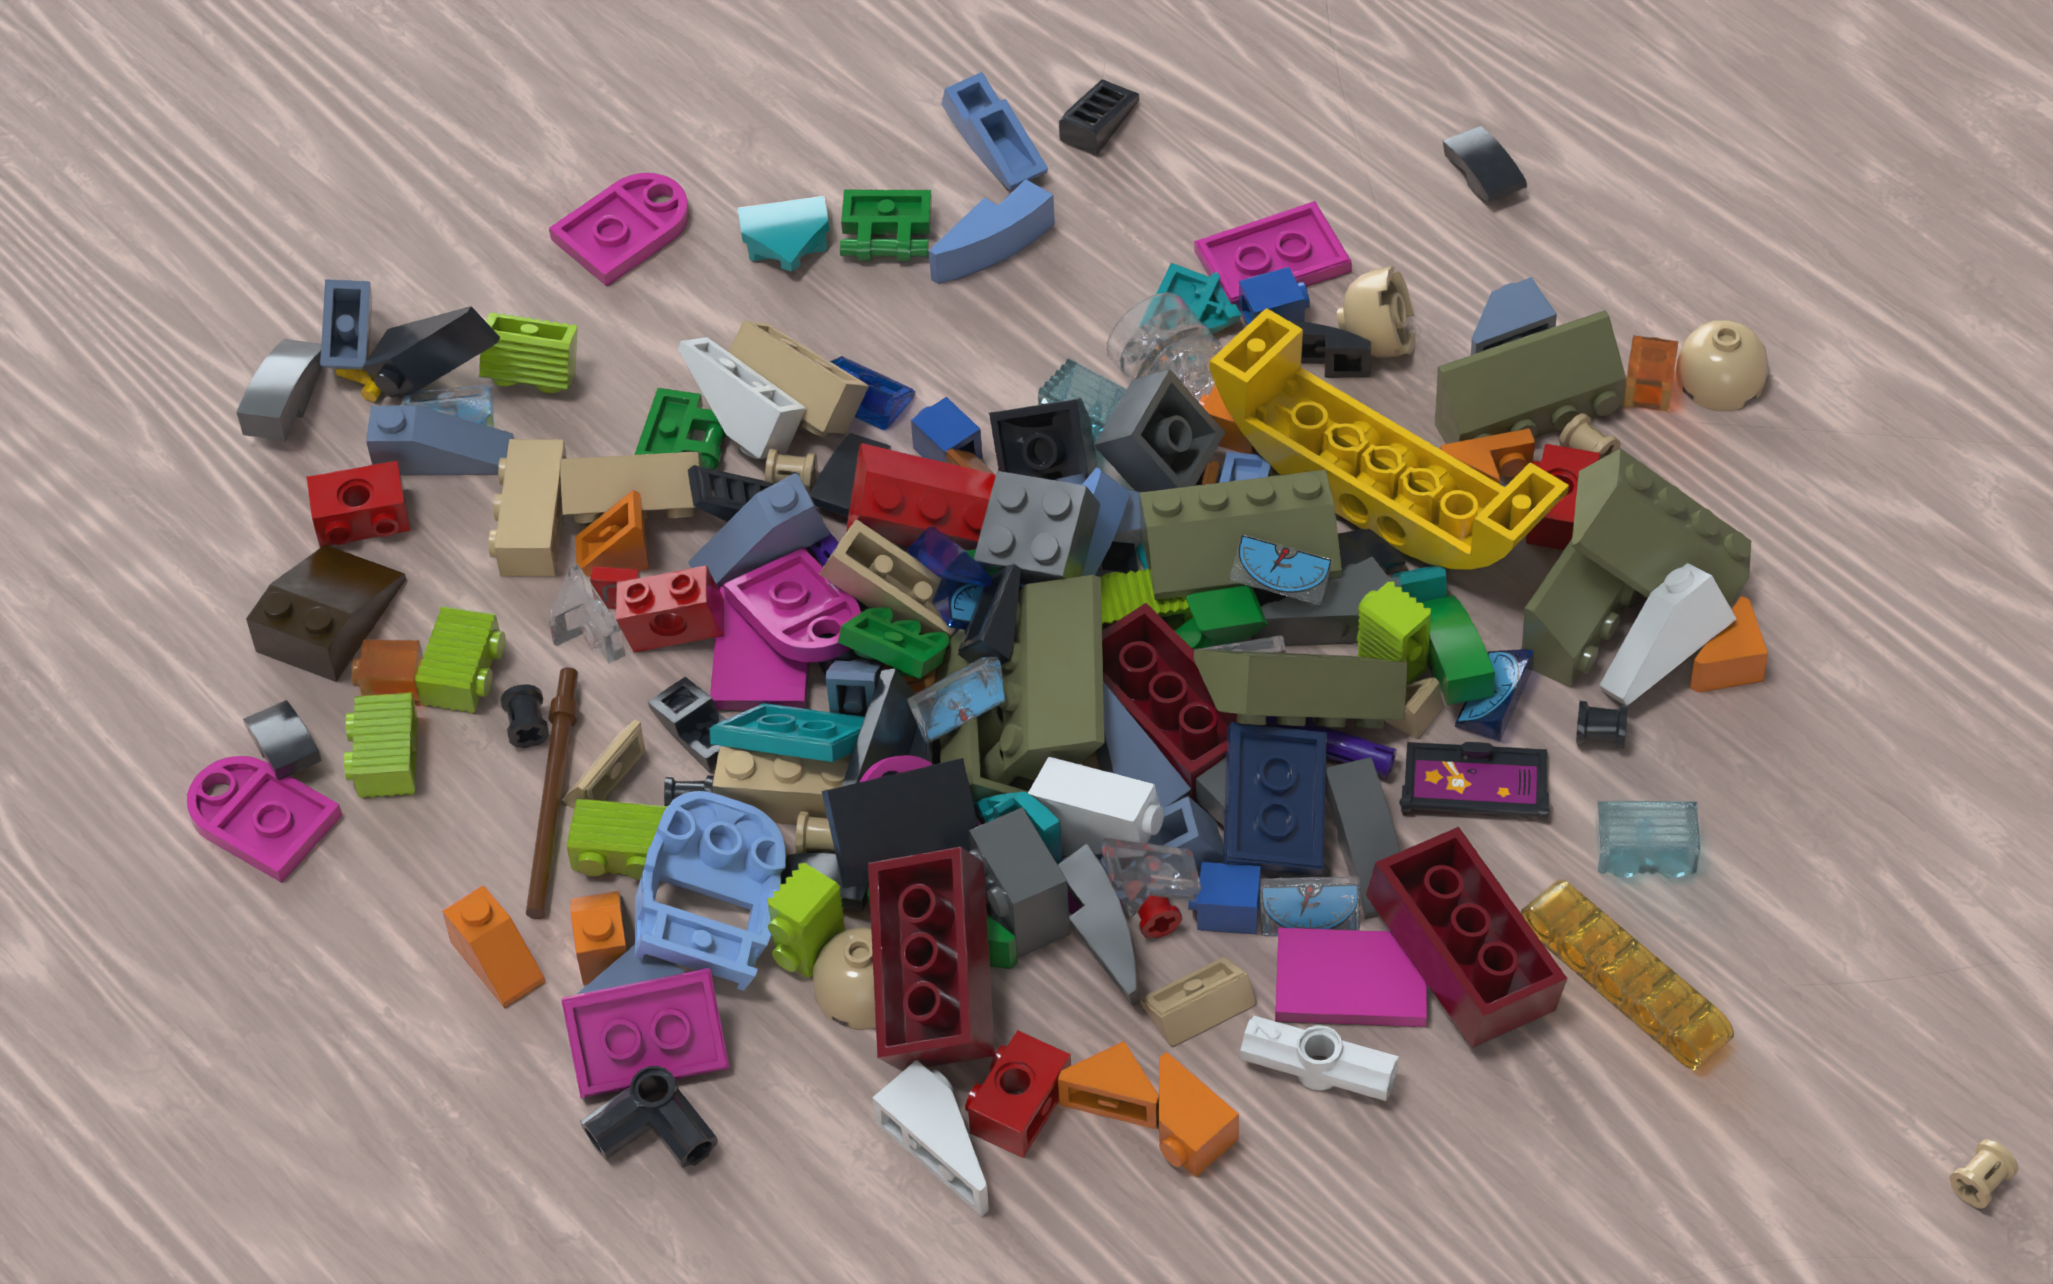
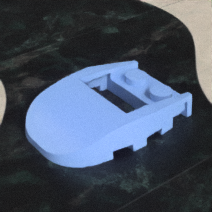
M705 791L682 794L667 806L652 844L648 848L643 873L635 896L636 957L643 958L645 954L695 970L710 968L712 975L736 982L737 989L745 990L756 976L758 969L754 968L760 954L767 947L771 937V933L768 930L770 915L767 898L774 897L773 891L780 890L781 872L785 869L786 852L783 836L777 825L768 815L749 804ZM659 880L750 909L747 929L743 930L656 902L655 898Z

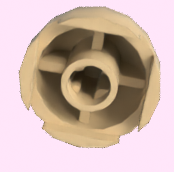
M1394 266L1378 268L1361 274L1349 285L1344 294L1343 308H1338L1337 310L1339 329L1371 341V356L1377 358L1409 355L1413 351L1415 344V330L1406 332L1407 317L1414 316L1412 302L1403 275L1400 271L1393 272Z
M1713 320L1700 325L1685 338L1676 364L1677 385L1682 392L1684 387L1688 393L1693 395L1692 402L1700 407L1715 411H1732L1743 408L1745 401L1752 399L1755 395L1757 399L1762 394L1767 382L1768 360L1766 347L1756 333L1744 324L1731 320Z
M867 927L847 929L833 936L819 951L813 968L815 999L824 1015L832 1021L833 1017L840 1021L847 1022L848 1028L857 1030L876 1028L871 928Z

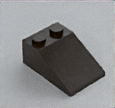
M328 545L322 546L272 582L247 616L246 621L255 651L337 682L405 582V573Z

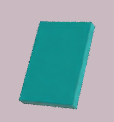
M762 703L713 725L710 728V744L834 762L853 753L865 717Z

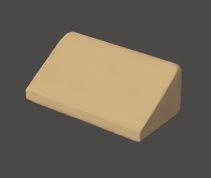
M634 719L614 737L563 797L562 801L564 804L574 809L576 807V799L604 801L646 752L641 723Z
M1222 957L1142 997L1140 1002L1163 1038L1171 1046H1176L1253 1007L1256 1004V999L1248 974L1227 957Z

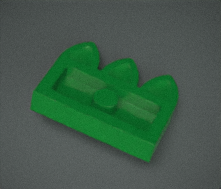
M887 607L867 609L841 625L838 643L854 649V652L860 657L876 659L890 665L906 677L921 679L941 665L945 650L949 645V636L945 632H930L919 635L921 624L918 620H900L891 623L893 612Z

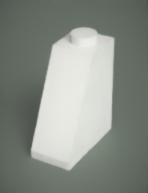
M1048 757L1028 792L1029 795L1037 799L1060 820L1062 856L1072 855L1085 844H1088L1094 854L1143 852L1151 835H1156L1163 823L1164 810L1160 806L1155 784Z

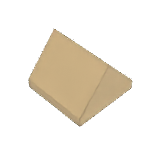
M1434 677L1407 684L1404 720L1384 719L1386 723L1419 739L1444 707L1439 681Z

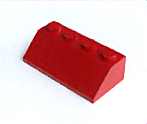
M861 443L846 532L857 519L891 543L964 559V551L976 550L996 474Z

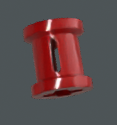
M1156 872L1146 873L1134 878L1123 890L1126 902L1135 907L1141 919L1139 929L1145 938L1165 936L1174 931L1182 922L1180 910L1176 906L1171 905L1165 893L1166 881L1164 877Z

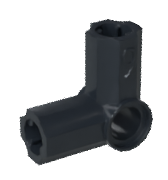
M648 1066L639 1070L634 1075L629 1088L580 1121L582 1129L590 1142L606 1160L651 1128L682 1168L688 1165H697L707 1158L711 1150L718 1144L716 1135L678 1089L672 1073L660 1066ZM655 1092L667 1094L662 1100L657 1102L645 1101L649 1095Z

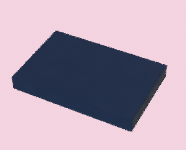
M1230 723L1227 728L1224 864L1261 866V870L1320 876L1324 866L1326 732Z

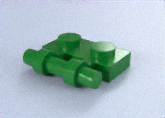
M844 189L841 217L842 234H858L857 239H840V256H857L858 261H872V256L897 257V261H911L912 257H929V239H912V234H930L931 190ZM873 234H897V239H873Z
M657 387L634 455L702 452L703 467L716 469L722 457L720 446L723 438H726L727 435L714 412L709 409H702L701 394ZM694 430L706 432L703 441L691 440Z

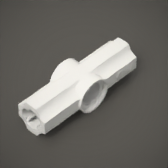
M1254 1015L1252 1019H1249L1240 1049V1060L1296 1075L1305 1087L1312 1090L1322 1091L1335 1086L1384 1101L1390 1097L1399 1066V1056L1342 1041L1340 1035L1330 1027L1316 1025L1303 1030ZM1324 1056L1328 1059L1320 1061L1314 1060L1311 1057Z

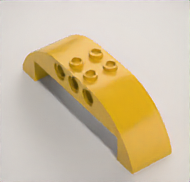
M1267 308L1209 362L1212 378L1226 409L1256 451L1280 475L1326 470L1335 513L1361 529H1371L1397 550L1428 564L1449 569L1467 570L1492 565L1504 558L1568 493V484L1532 463H1529L1506 487H1503L1301 368L1303 329Z

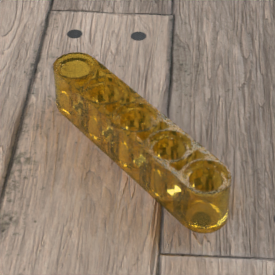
M1561 879L1555 881L1522 908L1520 913L1551 953L1685 1067L1692 1070L1698 1069L1733 1039L1734 1030L1730 1021L1716 1006L1567 881Z

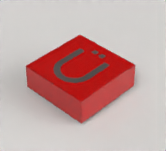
M593 567L590 582L595 608L616 609L617 582L640 578L639 570Z

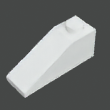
M708 337L681 341L678 351L726 435L741 445L740 449L744 454L754 459L763 460L767 458L770 449L779 450L781 455L786 454L806 407Z
M1687 563L1685 566L1669 573L1665 581L1651 592L1599 685L1605 694L1624 705H1629L1737 619L1713 576Z
M916 1060L872 1097L875 1123L982 1217L989 1211L987 1184L956 1103L953 1087L942 1073L937 1070L930 1072Z

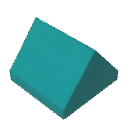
M1433 565L1394 573L1393 576H1390L1391 581L1395 582V587H1402V592H1409V598L1416 597V602L1447 596L1446 571L1441 566Z

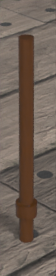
M570 667L560 670L557 694L550 703L548 719L552 723L526 905V915L532 919H541L545 916L570 732L571 727L576 724L579 703L575 700L579 673L576 669Z

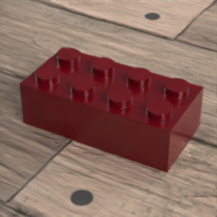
M1145 603L1102 630L1103 682L1189 785L1191 790L1187 796L1195 803H1198L1196 801V778L1227 756V728L1231 722L1237 723V714L1217 710L1194 661V650Z
M1456 827L1375 862L1366 892L1367 898L1472 1048L1556 1011L1568 978L1460 827Z
M962 847L868 863L877 1058L900 1071H904L916 1060L925 1067L995 1056L984 862Z

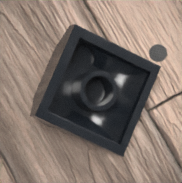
M1082 398L989 413L998 471L1057 481L1059 478L1083 473L1085 474V479H1087L1098 467L1090 416Z

